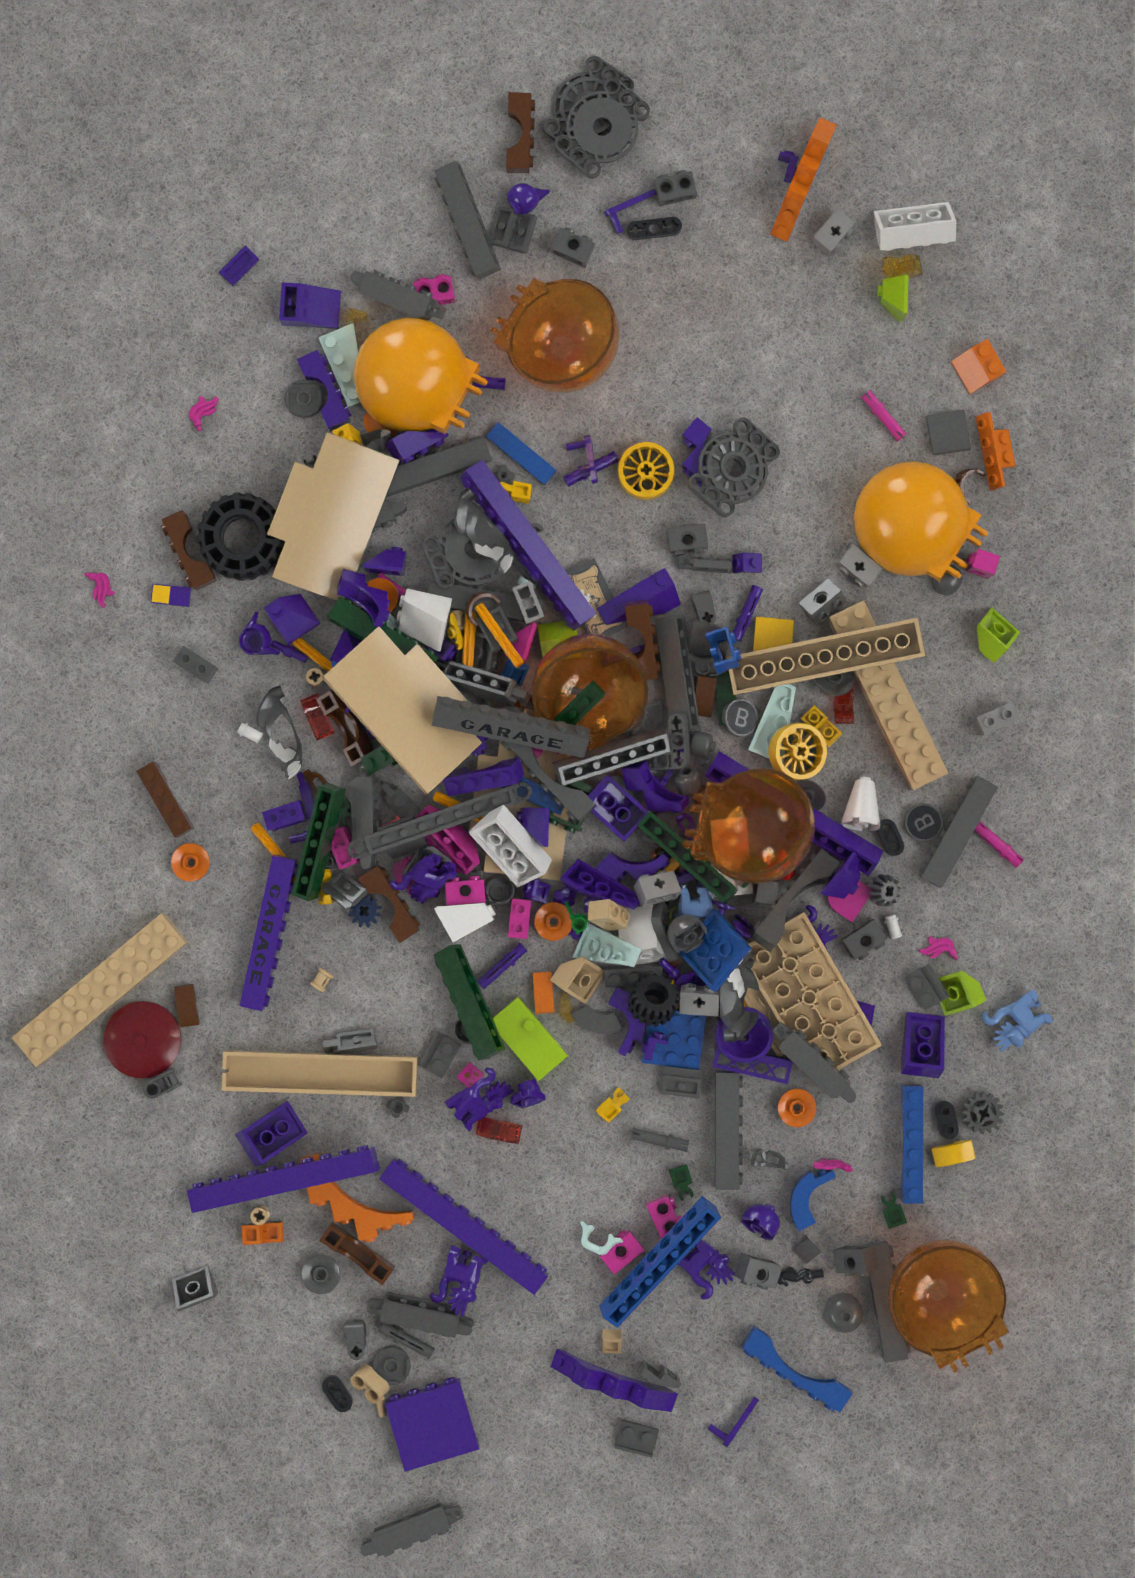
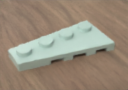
M351 323L319 337L348 408L361 403L356 394L354 383V366L358 355V346L354 323Z
M787 684L774 687L748 751L769 759L768 747L772 736L779 728L790 724L796 690L795 686ZM780 750V755L785 754V751Z
M587 922V927L582 933L573 958L584 957L589 961L634 967L641 948Z

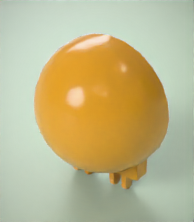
M406 317L396 319L378 327L360 347L354 366L356 394L363 408L377 422L398 431L435 429L446 434L450 424L462 429L465 424L455 418V415L469 418L470 413L460 408L468 392L477 396L482 394L481 389L473 386L472 383L476 382L485 386L488 381L477 375L480 370L479 364L465 358L459 343L447 330L434 322L421 318Z
M917 461L900 462L888 466L874 475L863 487L857 499L853 517L855 535L861 549L884 570L904 576L929 575L939 582L945 573L957 579L961 577L959 571L950 567L952 562L961 568H967V563L956 556L966 540L975 546H981L982 542L970 535L972 531L984 537L988 535L985 529L977 525L981 519V514L968 507L964 493L956 481L944 470L929 463Z

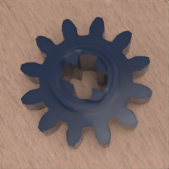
M370 894L367 895L366 899L363 898L359 903L350 908L353 909V912H350L348 916H354L355 918L352 920V923L359 921V927H362L363 923L370 927V921L376 924L377 920L375 917L381 916L380 913H377V910L381 909L382 906H376L375 903H377L378 899L371 901ZM362 906L364 908L366 906L369 907L368 916H366V914H364L363 916L361 915Z

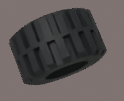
M648 973L644 977H639L638 981H635L628 998L629 1011L633 1013L632 1017L634 1019L638 1018L641 1024L643 1022L646 1023V1026L653 1024L654 1027H658L659 1024L664 1025L667 1021L669 1022L680 1000L679 990H676V984H672V980L670 978L666 979L665 975L657 976V973H653L652 976ZM645 996H655L660 999L662 1004H653Z

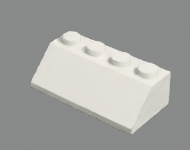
M949 202L873 211L877 243L880 251H891L897 248L908 249L913 246H929L938 243L947 244L956 241V219Z
M504 805L490 811L469 831V834L517 888L544 875L552 861L548 854Z

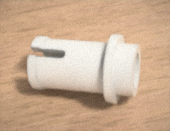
M242 723L237 731L240 737L244 736L257 744L263 735L262 732L248 726V723Z
M895 914L884 917V924L887 925L890 939L902 937L897 921L899 918Z

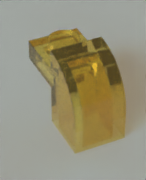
M909 254L900 258L892 256L883 258L884 264L882 268L887 278L909 275L910 279L923 275L920 256Z

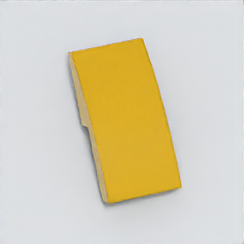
M815 705L801 717L804 723L815 727L823 735L828 747L842 735V732Z
M972 1139L955 1141L950 1145L934 1146L931 1149L935 1167L954 1165L976 1158Z

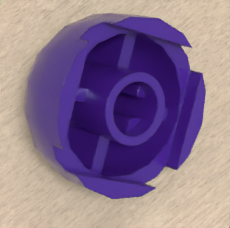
M753 1204L747 1208L740 1218L742 1219L741 1223L753 1233L754 1230L761 1233V1238L768 1241L774 1239L780 1227V1220L775 1213V1208L769 1204Z

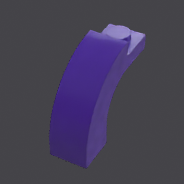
M616 987L608 1004L622 1011L628 1019V1032L618 1050L619 1054L626 1056L627 1053L631 1054L635 1043H633L634 1039L641 1043L644 1036L645 1023L641 1024L638 1018L634 1019L632 1017L633 1013H630V1006H628L630 994Z

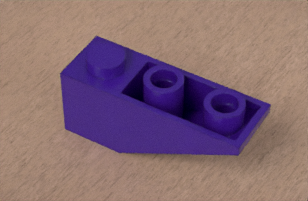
M406 431L391 439L385 445L392 457L399 459V463L403 461L406 464L414 459L413 455L418 453L421 456L430 451L429 447L434 446V448H437L444 444V439L449 435L448 433Z

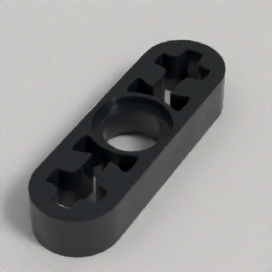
M677 217L633 221L627 227V235L632 240L676 236L681 231L682 223ZM671 222L678 225L675 231H672V228H665V232H662V223H665V227L670 226ZM657 224L660 230L658 233L653 234L649 231V226ZM643 225H646L645 235L644 231H639L638 235L630 232L634 226H637V229L640 230L643 229Z

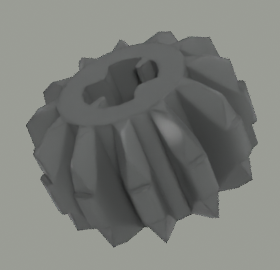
M884 874L878 875V878H872L873 884H869L871 890L867 892L869 895H872L870 900L881 907H889L891 903H896V897H900L898 890L901 888L897 886L899 881L891 875Z

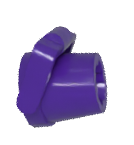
M532 1079L517 1085L519 1093L511 1096L510 1104L524 1109L545 1101L546 1097L542 1093L536 1079Z

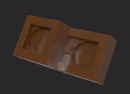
M697 676L695 696L699 716H712L717 678Z
M194 984L174 986L180 1028L199 1025L200 1020Z

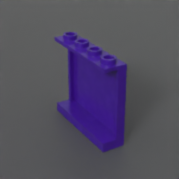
M450 1377L445 1379L442 1384L430 1383L425 1386V1389L418 1390V1388L408 1390L405 1395L393 1394L386 1400L385 1407L404 1472L479 1450V1440L474 1431L460 1378Z

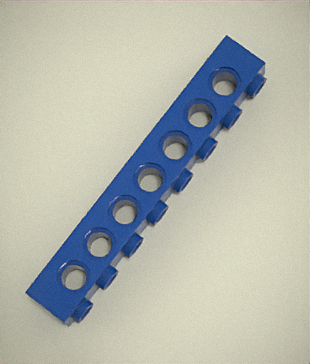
M701 1196L599 1305L605 1320L618 1328L721 1219L718 1209L713 1203Z

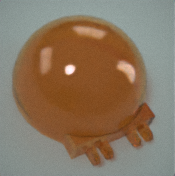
M533 278L527 288L518 285L516 290L523 294L522 297L511 295L510 300L517 305L507 320L501 317L496 319V322L503 326L502 329L491 327L490 332L497 336L494 344L498 349L507 353L512 366L520 376L533 386L552 393L580 391L593 385L603 377L613 363L620 340L618 317L612 303L604 293L591 283L578 279H560L544 283Z
M580 634L557 643L539 662L532 681V702L535 710L532 716L543 717L552 721L577 696L572 693V688L584 689L594 680L607 693L575 725L590 729L586 751L589 748L595 749L604 746L607 740L621 735L631 728L643 714L648 702L649 689L646 674L636 655L623 643L600 634Z
M767 768L743 771L722 783L707 782L705 794L695 793L693 796L694 800L702 801L703 803L702 805H691V811L700 813L696 830H685V835L687 837H694V841L684 840L682 846L692 849L691 855L696 860L710 861L719 872L735 881L748 884H764L779 880L792 873L803 862L810 851L815 833V816L812 804L804 789L792 777L780 771Z
M949 1239L933 1240L917 1246L908 1252L897 1264L890 1278L887 1293L888 1309L894 1327L914 1349L932 1356L939 1369L950 1364L953 1372H958V1368L954 1363L958 1359H960L965 1368L968 1367L969 1364L964 1356L983 1346L989 1355L992 1354V1348L988 1343L994 1340L999 1349L1004 1348L999 1338L1009 1333L1003 1322L1006 1307V1288L999 1270L991 1259L978 1248L962 1241Z

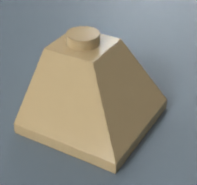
M580 957L560 964L550 981L586 1004L605 977L603 969L588 959Z

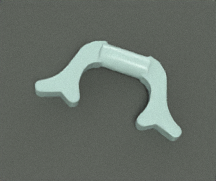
M583 1221L580 1222L583 1228L582 1246L598 1255L607 1254L614 1245L623 1242L621 1238H615L612 1234H609L608 1242L605 1246L595 1245L588 1240L590 1233L594 1230V1226L587 1225Z

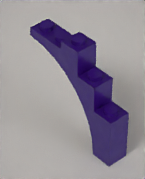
M556 1349L550 1366L572 1379L573 1383L584 1389L601 1391L613 1399L628 1400L643 1409L672 1412L678 1393L665 1386L639 1381L611 1372L584 1361L562 1349Z

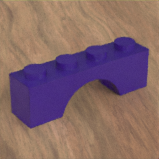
M318 350L298 358L297 361L306 380L318 381L327 388L328 400L320 412L329 431L350 423L349 417L352 415L348 406H343L341 402L344 397L340 389H335L333 385L336 380L332 371L327 372L325 365L328 362L324 354L320 355Z
M518 757L502 760L495 765L479 770H469L468 767L454 769L443 779L447 795L452 796L518 784L525 774Z

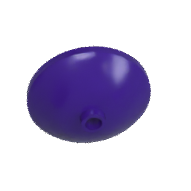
M744 1007L745 1011L759 1012L757 1022L744 1036L746 1041L742 1042L740 1039L736 1042L724 1041L723 1031L728 1029L721 1017L716 1025L715 1040L719 1050L730 1060L739 1063H751L767 1054L772 1045L773 1031L769 1020L764 1014L756 1009Z

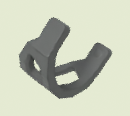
M758 1149L752 1154L751 1165L753 1167L766 1166L782 1168L784 1170L788 1169V1163L778 1152L769 1150L765 1154L763 1149ZM761 1154L766 1161L772 1155L778 1157L779 1161L778 1164L758 1162L756 1156Z

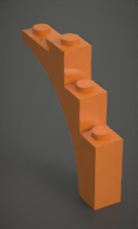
M819 118L787 190L770 235L788 242L837 124Z
M321 1153L301 1157L300 1161L309 1157H313V1160L320 1159ZM335 1181L307 1187L310 1204L316 1203V1206H322L330 1200L335 1223L340 1222V1225L352 1222L351 1219L354 1218L359 1241L364 1240V1243L376 1240L375 1237L379 1235L378 1228L384 1231L393 1228L392 1225L399 1223L400 1226L409 1225L411 1220L415 1218L413 1210L393 1212L365 1206L343 1192Z

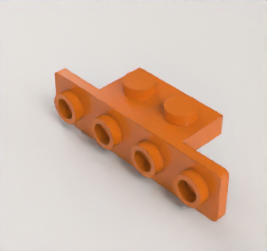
M986 412L976 416V423L989 489L992 491L1005 486L1002 469L1015 467L1016 464L1009 429L994 430L991 412Z

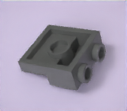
M462 630L461 634L464 640V630ZM475 632L473 668L495 674L500 667V662L497 661L498 655L503 652V649L493 653L484 634ZM463 647L457 650L456 663L462 664Z

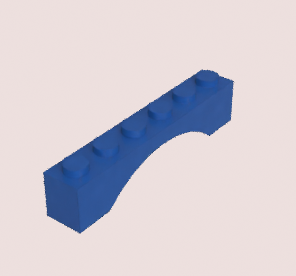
M901 1085L903 1127L901 1201L903 1203L923 1204L924 1087L921 1085Z
M755 1325L741 1344L746 1355L751 1358L757 1357L760 1359L759 1363L767 1369L772 1367L776 1370V1374L784 1380L786 1378L793 1381L792 1385L799 1390L805 1389L809 1392V1397L815 1401L820 1399L825 1403L824 1406L832 1412L836 1410L840 1413L853 1394L851 1389L836 1379H814L794 1371L778 1355L770 1335Z

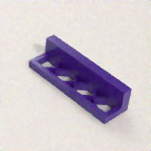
M716 1044L712 1067L788 1084L793 1064L791 1060L766 1054L757 1062L749 1063L750 1066L743 1070L739 1069L733 1060L726 1065L717 1064L719 1053L722 1052ZM760 1062L765 1063L769 1068L763 1074L758 1073L754 1068ZM779 1066L787 1068L785 1079L776 1077L773 1070Z

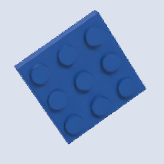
M713 909L702 922L707 928V935H703L702 939L704 941L702 944L688 953H685L683 950L679 954L712 991L717 992L750 951L751 947L720 912Z
M676 1009L672 1019L669 1022L667 1021L666 1024H659L658 1027H654L653 1024L646 1026L644 1041L647 1042L649 1032L654 1033V1031H658L668 1037V1044L656 1043L652 1061L645 1060L643 1053L642 1063L699 1070L706 1016L679 1014L680 1009Z

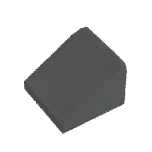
M807 1236L793 1249L806 1264L821 1253V1250Z

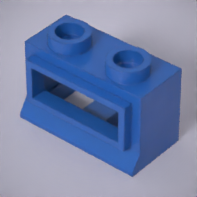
M726 626L705 633L710 644V652L715 662L713 664L718 675L740 666L738 660L742 658L739 649L734 647V644L737 643L734 632L730 633ZM728 641L732 658L723 661L719 643Z

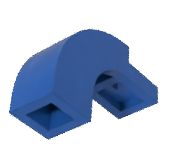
M821 1169L816 1172V1176L809 1170L795 1183L790 1195L789 1207L791 1217L798 1231L816 1223L809 1209V1198L818 1186L836 1178L832 1169Z

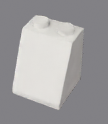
M407 589L405 596L401 595L399 607H402V610H399L396 621L400 622L398 630L436 651H441L452 598Z
M486 903L438 906L434 908L452 942L495 920L493 916L496 915L491 904L487 906Z
M653 905L640 906L635 910L625 908L629 913L627 929L618 930L619 938L641 948L635 965L658 962L661 958L667 960L652 927L651 915Z

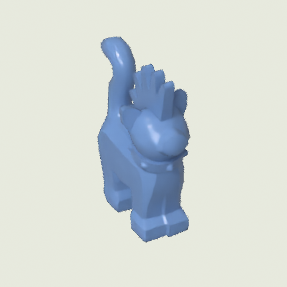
M680 885L681 893L677 907L678 912L675 916L679 917L689 914L697 918L706 919L713 910L712 900H714V894L704 885L703 887L696 886L699 898H690L686 886Z
M1035 990L1027 992L1017 1001L1000 1008L992 1018L988 1016L986 1011L982 1013V1020L987 1025L993 1026L998 1024L1006 1015H1010L1017 1024L1013 1027L1008 1022H1005L1006 1026L1000 1025L1003 1031H995L1000 1036L993 1038V1040H1001L995 1046L1003 1045L1000 1052L1004 1051L1011 1044H1014L1016 1047L1023 1046L1024 1039L1029 1038V1034L1036 1031L1041 1024L1053 1022L1049 1014L1045 1013L1034 1017L1031 1012V1007H1039L1041 1005L1037 1000L1039 997Z

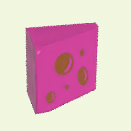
M469 1062L457 1078L467 1087H471L484 1074Z

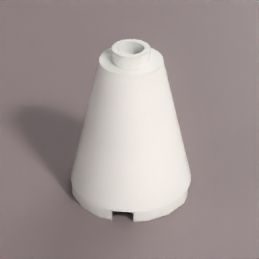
M860 777L854 783L841 822L845 828L862 831V828H869L868 831L880 829L875 783L869 777Z

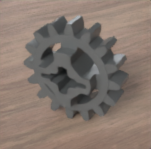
M984 1091L981 1092V1096L975 1092L973 1099L969 1096L967 1097L968 1104L963 1103L966 1110H961V1113L966 1114V1116L962 1120L968 1121L966 1126L968 1128L973 1126L972 1131L975 1133L978 1129L981 1134H984L985 1130L988 1133H992L991 1128L998 1129L996 1123L1003 1122L999 1119V1116L1004 1115L999 1110L1003 1108V1105H997L999 1099L994 1098L992 1100L993 1094L991 1093L986 1097ZM983 1100L981 1104L973 1105L977 1101ZM992 1105H993V1107H994V1109H995V1115L992 1114V1111H991V1106H992ZM984 1110L985 1112H987V1114L985 1116H981V1114H979V1111ZM970 1111H972L975 1116L974 1122L971 1119ZM991 1120L989 1124L983 1125L984 1122Z

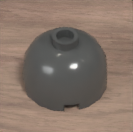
M689 914L674 918L667 930L668 941L677 953L683 950L685 953L696 949L704 941L702 939L703 935H707L706 926L696 916Z
M842 1293L835 1294L827 1301L824 1315L826 1322L832 1329L837 1332L848 1333L859 1327L863 1318V1309L856 1297L851 1294Z

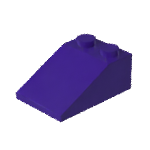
M608 774L588 795L597 805L591 812L623 842L630 837L638 828L637 825L649 813Z
M907 1012L901 1053V1074L939 1078L944 1071L945 1016Z
M286 1101L237 1132L235 1136L256 1167L270 1160L308 1134L290 1103Z

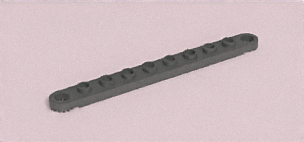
M519 782L518 784L355 839L347 847L348 854L354 859H361L487 815L490 811L502 805L506 808L527 801L532 795V789L527 783ZM520 786H524L527 789V795L523 798L517 795V789ZM353 845H362L363 851L360 855L353 854Z

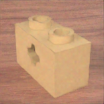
M610 899L589 901L588 921L606 931L627 929L629 913L627 909Z

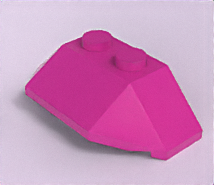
M428 805L415 819L441 809ZM460 824L425 836L429 845L438 849L452 863L456 864L457 872L467 875L480 863L476 841Z

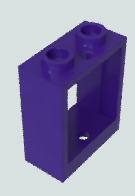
M300 800L262 812L267 831H277L308 821L304 803Z

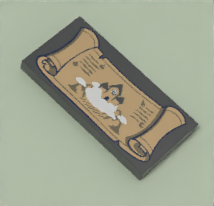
M595 558L566 571L597 613L590 621L584 624L592 644L627 628L625 622L605 625L596 609L613 599V596Z

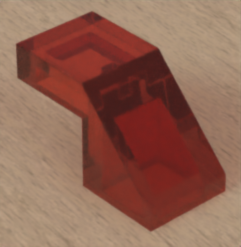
M853 687L844 695L833 696L835 724H854Z
M318 693L300 700L316 740L335 733L329 717L324 715L316 698L320 697Z
M485 1116L478 1120L475 1135L519 1144L523 1125Z

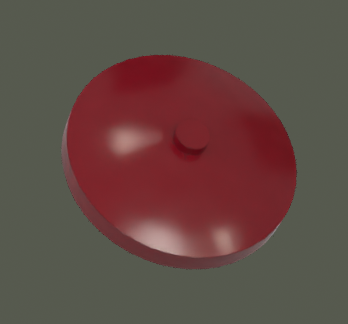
M150 1001L132 1002L118 1009L109 1019L104 1031V1049L111 1064L121 1073L133 1078L154 1077L167 1070L176 1060L181 1048L180 1027L173 1014L162 1005Z

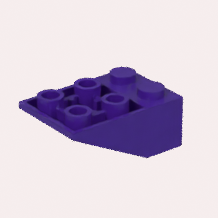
M282 282L279 314L281 325L339 329L341 291L301 283Z

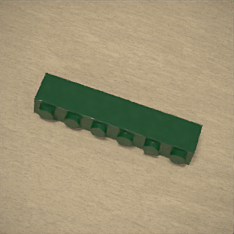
M339 597L328 613L327 620L360 641H363L377 627H374L371 616L364 608L361 607L359 609L354 606L355 603L346 597L344 599ZM385 621L383 622L381 629L404 655L415 645H420L413 638L407 639L404 637L403 632L397 628L391 629L386 626L387 623ZM422 648L436 664L438 660L436 653L431 649L426 648L425 650Z
M331 783L318 786L292 890V895L306 901L319 897L345 788Z
M651 811L637 825L725 905L736 894L738 889Z
M461 944L450 945L434 954L435 964L442 974L443 983L450 993L451 1002L456 1007L458 1018L464 1026L465 1035L470 1040L475 1057H477L478 1061L486 1060L506 1050Z

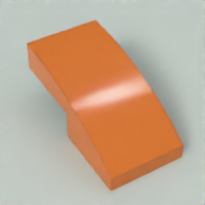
M552 972L533 973L535 1014L555 1013L553 982L550 981Z
M283 1222L241 1225L242 1245L284 1241Z

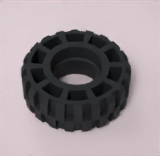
M235 492L230 496H221V499L217 502L213 501L208 511H204L202 514L203 519L198 524L199 535L197 536V542L200 545L199 550L206 562L224 577L238 581H244V579L254 580L257 579V576H264L269 573L268 570L276 566L285 541L267 534L276 510L266 500L251 493L241 494L240 492ZM239 519L253 522L259 530L260 537L256 547L246 554L231 552L224 542V534L227 527Z

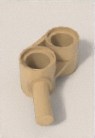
M363 1364L352 1375L350 1382L358 1390L365 1388L366 1399L376 1404L379 1417H385L386 1410L383 1400L384 1395L389 1391V1384L371 1366Z

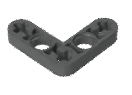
M674 713L670 715L668 729L671 752L661 754L667 758V764L665 766L660 765L659 757L661 755L645 759H653V763H648L650 770L681 769L690 764L688 720L685 714ZM678 718L681 720V723L677 724L674 720ZM678 735L684 740L681 746L675 743V738ZM684 748V751L676 752V749L679 750ZM677 758H684V762H678Z
M669 900L653 904L651 923L667 960L671 962L679 960L680 955L670 945L667 937Z

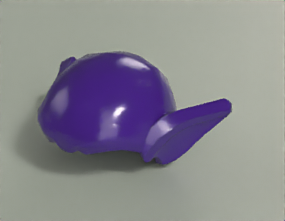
M520 183L514 185L508 191L507 199L515 214L523 215L532 212L537 207L539 201L550 193V190L537 189L529 184Z
M255 612L239 636L240 648L248 655H279L280 651L270 647L272 639L268 629L264 625L257 624L259 613Z

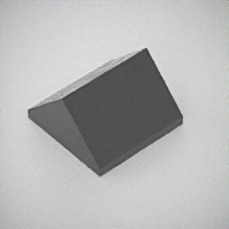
M208 1265L172 1279L178 1312L215 1298L218 1294Z

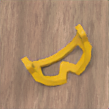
M325 869L321 888L323 882L328 883L332 879L330 869ZM320 889L319 896L321 897L318 899V904H334L331 895H326Z

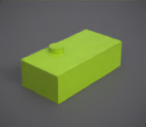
M519 996L493 1017L501 1038L538 1081L568 1057L567 1052Z

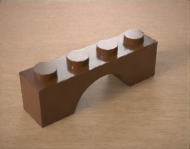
M509 92L508 117L516 120L523 132L518 143L507 148V173L529 174L530 168H533L534 156H530V149H534V137H531V130L535 128V118H531V111H535V100L532 99L531 93Z
M180 510L161 519L164 524L161 528L165 536L169 535L172 541L169 545L173 553L177 552L180 558L177 562L181 570H185L188 575L185 579L189 587H193L197 591L216 582L217 579L210 565L207 562L191 559L186 551V539L193 530L186 513Z
M647 600L624 603L627 625L638 629L645 639L641 653L632 659L635 682L658 679L657 673H660L661 670L660 662L655 661L658 647L657 642L653 643L652 638L653 635H656L655 624L650 622V617L653 616L652 605H648Z
M330 690L316 698L324 715L333 719L340 727L345 741L342 750L352 767L362 763L360 758L374 751L359 719L352 711L346 713V704L333 690Z
M153 761L137 770L136 772L173 836L179 838L195 829L186 812L171 792L157 762Z
M376 866L358 879L368 894H382L392 902L395 915L389 928L398 942L401 943L420 931L418 926L421 924L415 915L411 917L409 914V905L405 899L401 901L397 895L400 893L399 890L391 887L387 879L390 876L386 869Z
M333 1221L319 1240L334 1252H338L355 1262L369 1277L382 1286L395 1268V1265Z

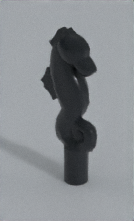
M789 1266L786 1271L780 1273L778 1284H783L787 1287L788 1283L785 1280L798 1282L801 1279L805 1284H809L813 1279L824 1277L823 1269L811 1271L805 1268L796 1273V1270Z

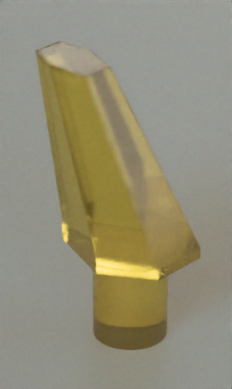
M565 992L561 995L560 1017L564 1016L569 1024L574 1021L570 1013L573 1009L568 993Z

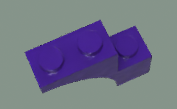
M696 417L681 437L684 439L682 442L688 448H694V451L681 466L683 468L682 472L689 478L699 473L698 460L700 452L712 430L698 417ZM695 478L698 481V486L701 487V480Z
M343 569L338 582L337 595L346 597L359 604L371 616L374 627L382 628L383 622L388 621L390 614L388 610L390 600L387 599V591L369 587L368 583H365L364 574Z
M639 761L622 768L626 790H634L636 792L643 790L647 811H655L657 813L672 811L673 813H679L690 803L688 796L673 793L663 787L652 775L647 761Z
M611 851L596 868L613 880L617 879L619 882L627 874L626 870L637 881L643 875H655L654 873L658 869L663 871L670 863L668 861L670 855L664 851L654 859L634 862L623 859Z

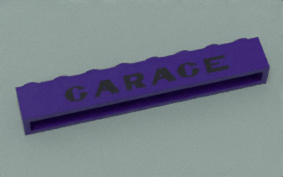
M280 855L272 856L239 1005L241 1007L263 1011L265 1007L269 1006L271 996H268V991L274 984L275 977H272L273 969H277L279 958H276L277 950L281 951L283 940L280 937L281 932H285L287 921L284 919L285 914L289 913L291 902L288 901L294 886L293 878L294 875L296 876L299 866L297 864L298 859Z

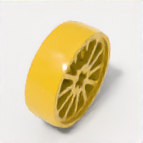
M640 442L630 446L622 454L618 463L617 475L621 487L627 494L639 500H653L666 493L672 485L675 466L671 455L665 448L652 442ZM640 450H648L647 461L643 460ZM651 451H655L659 455L651 463L649 462ZM637 452L641 463L639 464L630 455ZM660 457L665 459L666 463L654 467V464ZM629 459L637 468L625 466L626 460ZM644 467H647L648 470H651L648 475H645L644 472H641L643 471ZM668 467L669 473L656 472L655 470ZM623 470L634 471L637 473L625 477L623 474ZM655 476L666 477L668 479L666 483L663 484ZM639 477L632 486H629L626 480ZM644 481L652 482L653 487L646 490L642 487V483ZM638 483H639L638 487H639V490H640L641 492L634 490V487H635ZM656 483L661 487L658 490H655Z
M790 723L779 728L774 733L769 743L768 756L774 770L784 778L790 780L809 779L816 775L824 766L827 757V745L823 735L815 727L806 723ZM803 731L807 732V735L802 740ZM789 735L794 737L791 744L788 742ZM812 737L814 743L806 745V743ZM816 747V754L809 753V749ZM780 750H784L786 753L780 755ZM808 756L815 758L813 764L807 759ZM788 757L786 761L782 763V758ZM803 762L809 767L807 771L804 769ZM791 763V767H790V771H789L788 768H787V766ZM797 765H798L800 774L795 773V771H796V766H797Z

